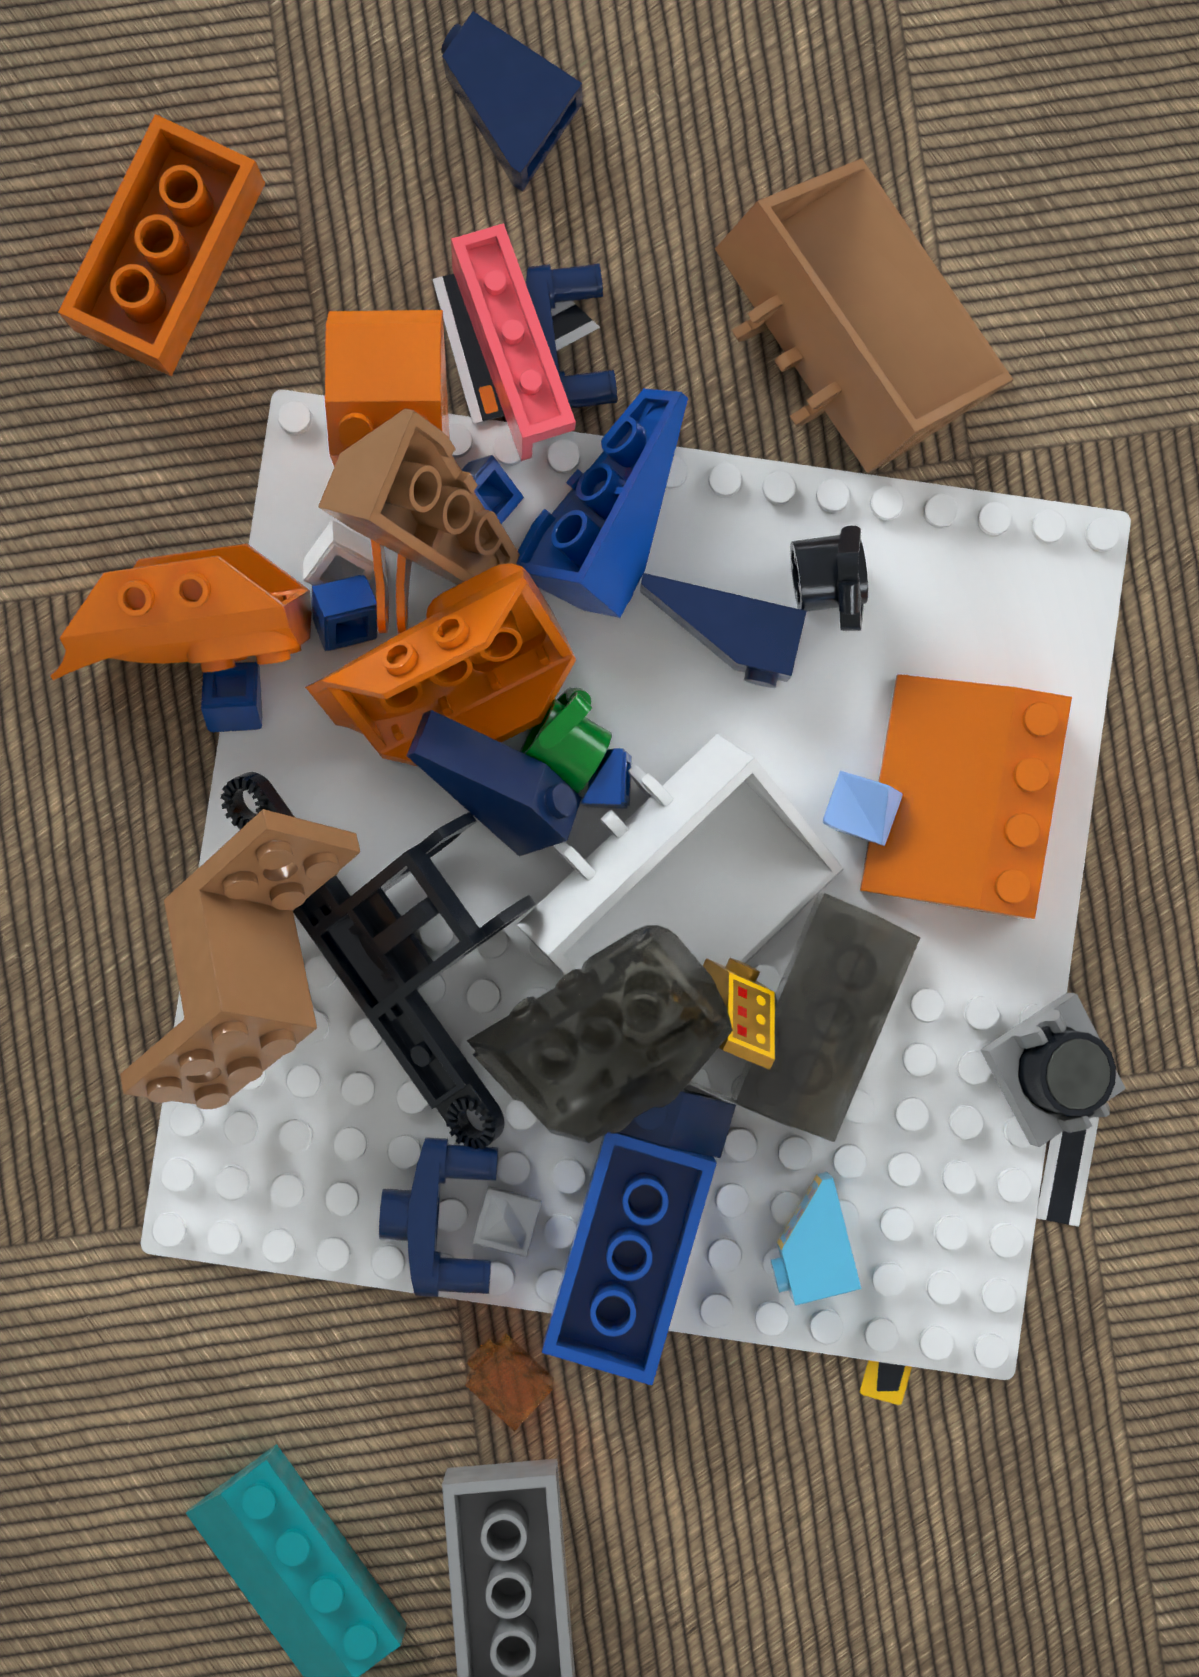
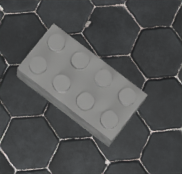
M557 1459L447 1468L442 1483L457 1677H575Z

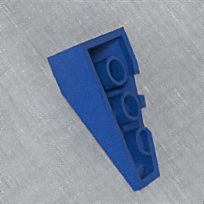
M643 388L602 438L601 447L603 452L584 473L577 469L566 482L572 490L552 514L544 509L532 523L518 549L520 556L516 565L522 566L530 574L538 588L581 610L621 618L646 569L688 398L682 392Z

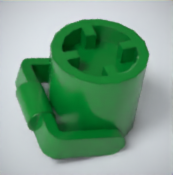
M569 687L557 699L553 700L542 722L530 728V732L520 752L547 764L574 791L579 793L602 761L609 747L612 733L585 717L592 709L590 695L581 688Z

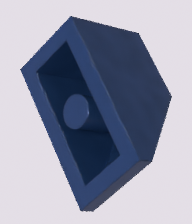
M629 1072L614 1123V1132L668 1148L721 1158L736 1105Z

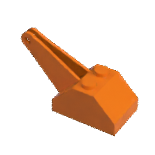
M443 310L329 311L326 321L325 409L329 454L334 467L341 452L404 409L414 410L448 435L450 439ZM371 540L376 581L377 627L379 633H388L389 592L385 549L383 545ZM400 554L397 557L396 574L398 633L408 629V597L412 565L411 560Z

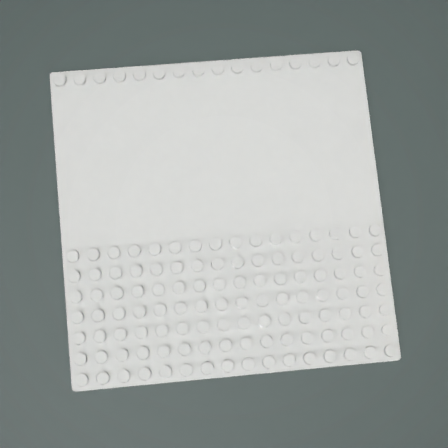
M278 390L271 397L249 545L310 590L312 611V585L303 581V560L331 520L369 541L371 539L356 532L318 508L334 469L329 454L325 396ZM448 414L450 440L456 449L452 456L462 470L467 463L473 460L493 455L524 496L523 500L502 523L517 551L532 523L540 513L546 509L552 514L572 490L566 482L577 469L584 473L603 452L601 440L604 436L571 431L533 443L532 458L521 461L507 422L487 420L473 424L469 416ZM676 447L644 572L646 574L798 609L791 574L790 543L798 540L840 535L841 529L846 526L853 525L861 528V541L868 577V600L864 604L861 631H841L839 607L806 612L792 676L787 682L778 680L776 688L759 686L744 681L745 672L732 669L640 592L642 577L621 618L581 610L539 588L552 609L576 658V662L555 699L569 687H577L586 691L591 697L592 709L585 717L612 733L608 749L623 748L632 756L631 767L636 763L646 774L649 772L663 786L716 734H719L756 758L841 864L843 870L746 963L760 971L756 981L775 992V1060L769 1070L721 1050L685 1023L647 1060L627 1042L517 926L526 915L574 871L553 846L519 857L475 818L477 822L466 829L454 841L430 858L479 928L528 895L536 903L535 906L418 990L498 1103L504 1116L502 1134L487 1146L498 1148L496 1181L446 1178V1183L441 1184L436 1251L441 1252V1257L491 1260L489 1294L439 1291L438 1297L552 1313L606 1125L614 1127L629 1072L721 1099L642 1064L643 1060L788 1122L793 1127L791 1129L736 1105L721 1158L714 1157L717 1162L668 1331L999 1380H1008L1014 1376L1046 1143L1041 1147L1030 1145L980 1049L1067 993L1131 519L1126 512ZM384 546L389 592L388 633H379L377 629V639L325 651L315 628L312 613L310 639L301 645L302 651L290 654L291 659L283 662L259 665L262 727L258 730L219 732L199 867L240 831L237 825L233 826L231 823V817L226 818L225 814L228 812L227 809H222L221 804L224 803V800L220 798L221 794L224 793L222 788L227 785L228 781L247 772H256L267 778L296 818L357 834L360 853L336 875L350 896L404 852L421 843L435 830L469 812L418 766L384 759L363 734L347 727L335 725L305 688L400 634L397 629L396 615L398 553ZM413 561L408 597V629L427 619V608L434 598L457 586ZM374 573V575L368 582L376 599V581ZM249 656L247 659L236 661L235 663L257 662L256 656ZM897 674L1018 687L1072 697L1035 919H1020L860 891L868 841L823 824V817L840 771L879 781ZM530 729L502 743L520 751ZM631 778L630 806H627V809L590 808L582 805L580 802L566 843L569 847L572 846L585 860L612 834L600 820L609 810H612L624 823L649 798ZM588 783L578 793L582 799L588 790ZM248 790L243 791L246 806L257 814L255 811L259 806H255V802L258 799L253 800L252 796L254 793L249 794ZM412 873L385 892L401 916L428 897ZM440 913L414 933L433 961L460 942ZM294 914L317 1029L298 1043L292 1052L283 1055L263 1071L261 1077L251 1081L232 1096L230 1101L222 1107L207 1110L198 1108L196 1104L175 1101L162 1103L142 1230L141 1248L147 1254L414 1293L410 1275L408 1241L379 1239L383 1189L412 1190L416 1167L425 1138L448 1139V1144L464 1145V1143L458 1144L455 1141L457 1139L455 1135L451 1137L449 1133L451 1129L446 1126V1122L436 1107L432 1109ZM180 991L174 1027L184 1020ZM468 1108L467 1117L470 1123L476 1129L483 1131L485 1127H482V1124L485 1121H480L479 1119L482 1115L476 1116V1110L471 1112ZM828 1172L834 1179L861 1289L795 1306L789 1291L779 1293L771 1259L780 1257L777 1241L816 1174ZM488 1186L542 1201L527 1257L473 1243Z

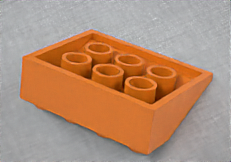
M897 674L878 782L895 788L903 796L885 846L868 841L860 891L1020 919H1035L1072 697L1018 687Z

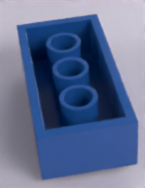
M606 1125L543 1340L542 1353L653 1385L717 1162L714 1157L651 1143L614 1132L613 1126Z

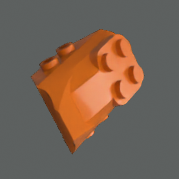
M247 543L138 559L133 568L103 573L60 636L66 651L62 663L50 676L54 681L75 670L108 658L139 663H200L202 672H215L233 668L236 666V661L245 660L249 656H256L258 665L283 662L291 659L290 654L302 651L301 645L310 639L312 616L310 590Z
M500 564L434 598L427 608L426 620L389 639L305 688L335 725L347 727L363 734L382 758L417 766L407 757V753L425 712L433 710L502 743L542 722L576 662V658L552 609L530 574L522 566Z

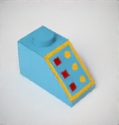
M828 1172L816 1174L777 1241L780 1257L771 1259L779 1293L789 1291L795 1306L861 1289L834 1179Z

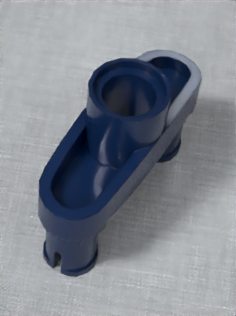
M600 263L552 270L550 264L528 267L526 286L571 409L617 403L618 397L614 369L565 376L564 371H559L551 309L556 308L555 303L603 297Z
M425 1138L417 1163L412 1190L383 1189L379 1217V1239L408 1241L410 1275L415 1296L438 1297L439 1291L489 1294L491 1260L441 1257V1252L436 1250L441 1184L446 1183V1178L496 1181L498 1148L486 1147L480 1149L479 1147L474 1149L472 1146L448 1144V1139Z

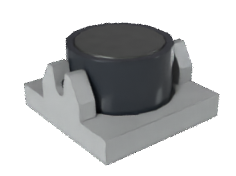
M1075 993L1064 994L980 1049L1027 1140L1033 1146L1041 1147L1063 1131L1071 1133L1089 1129L1092 1127L1089 1119L1110 1115V1107L1107 1101L1126 1089L1116 1071L1112 1052L1099 1038L1078 995Z

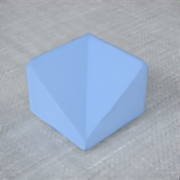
M840 771L823 817V824L836 831L885 846L903 794L889 785Z

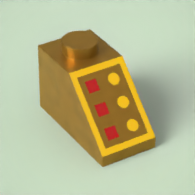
M730 957L726 966L706 958L678 1019L721 1050L770 1070L775 1060V992L756 981L760 971Z

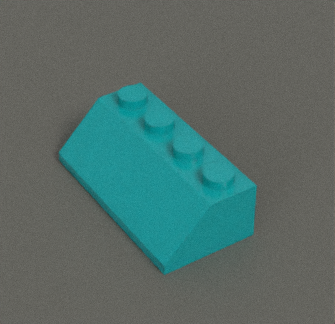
M277 1444L186 1511L188 1518L303 1677H359L401 1646L407 1623Z

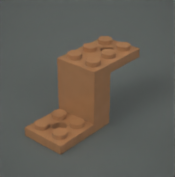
M262 809L164 899L184 1020L120 1074L123 1094L147 1097L150 1101L156 1103L175 1101L196 1104L198 1108L207 1110L222 1107L230 1101L232 1096L251 1081L261 1077L263 1071L283 1055L292 1052L298 1043L317 1029L293 910L302 905L309 896L330 878L337 875L346 864L360 853L356 833Z

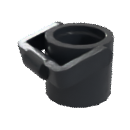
M851 525L843 527L840 535L792 541L790 543V562L797 608L808 612L839 607L841 631H861L864 604L868 600V577L861 541V528Z

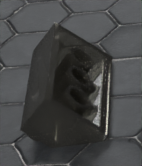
M817 894L775 993V1060L770 1070L747 1061L731 1098L740 1105L789 1126L835 1142L921 937L878 915L829 894Z

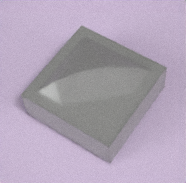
M488 1186L473 1243L527 1257L542 1201Z

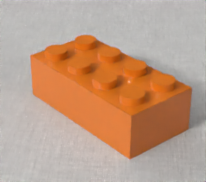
M155 114L58 313L75 332L172 377L265 186V181L256 161Z

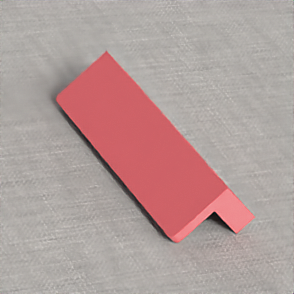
M503 223L452 238V269L520 460L523 461L532 458L533 443L574 431L576 421Z

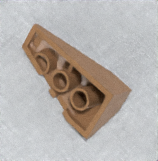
M410 409L402 410L340 453L318 508L356 532L456 585L494 566L516 564L520 556L495 513L485 510L474 490L478 485L471 473L461 471L452 456L456 449L448 435Z

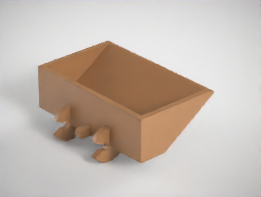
M862 158L758 200L715 248L730 273L754 306V309L747 313L751 319L731 330L738 342L750 339L769 328L784 350V353L774 360L780 371L785 372L795 367L814 394L806 400L809 405L790 415L795 426H802L826 412L867 474L901 456L1013 381L1003 363Z

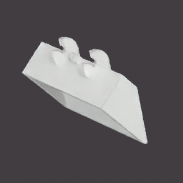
M716 734L663 786L649 772L646 774L635 763L628 770V773L649 799L624 823L612 810H609L600 820L612 834L585 860L572 846L569 847L566 842L553 845L555 850L574 871L517 924L541 952L645 1060L684 1024L678 1017L706 958L726 966L730 957L746 964L843 870L841 864L756 758L719 734Z

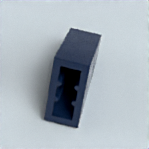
M472 11L463 26L456 24L452 27L442 44L441 53L443 54L445 75L511 183L523 192L582 106V83Z

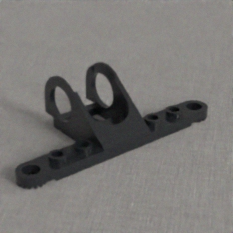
M244 773L228 781L227 785L222 788L224 791L220 798L224 800V803L221 804L222 809H227L226 818L231 817V823L233 826L237 825L239 830L262 809L295 817L270 781L259 773ZM248 790L249 794L254 793L252 796L253 800L258 799L255 802V806H259L255 811L257 814L246 806L243 791ZM468 812L438 828L421 843L404 852L352 896H350L335 875L309 896L302 905L295 908L293 913L432 1109L436 1107L446 1122V1126L451 1129L449 1132L451 1137L455 1135L457 1137L455 1141L458 1144L464 1143V1146L467 1147L472 1146L474 1149L479 1147L484 1149L503 1132L504 1116L502 1110L418 990L535 906L536 903L528 895L496 915L482 927H478L430 859L477 822L471 812ZM412 873L428 897L401 916L385 892ZM440 913L460 942L433 961L414 933ZM468 1108L471 1112L476 1110V1116L482 1115L479 1119L480 1121H485L482 1124V1127H485L483 1131L476 1129L470 1123L467 1117Z

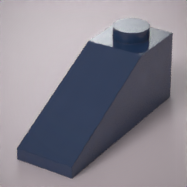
M643 573L640 592L732 669L745 672L744 681L759 686L776 688L778 680L787 682L791 678L807 611Z
M433 710L423 714L407 757L465 809L471 812L475 818L520 857L568 841L582 797L547 764Z

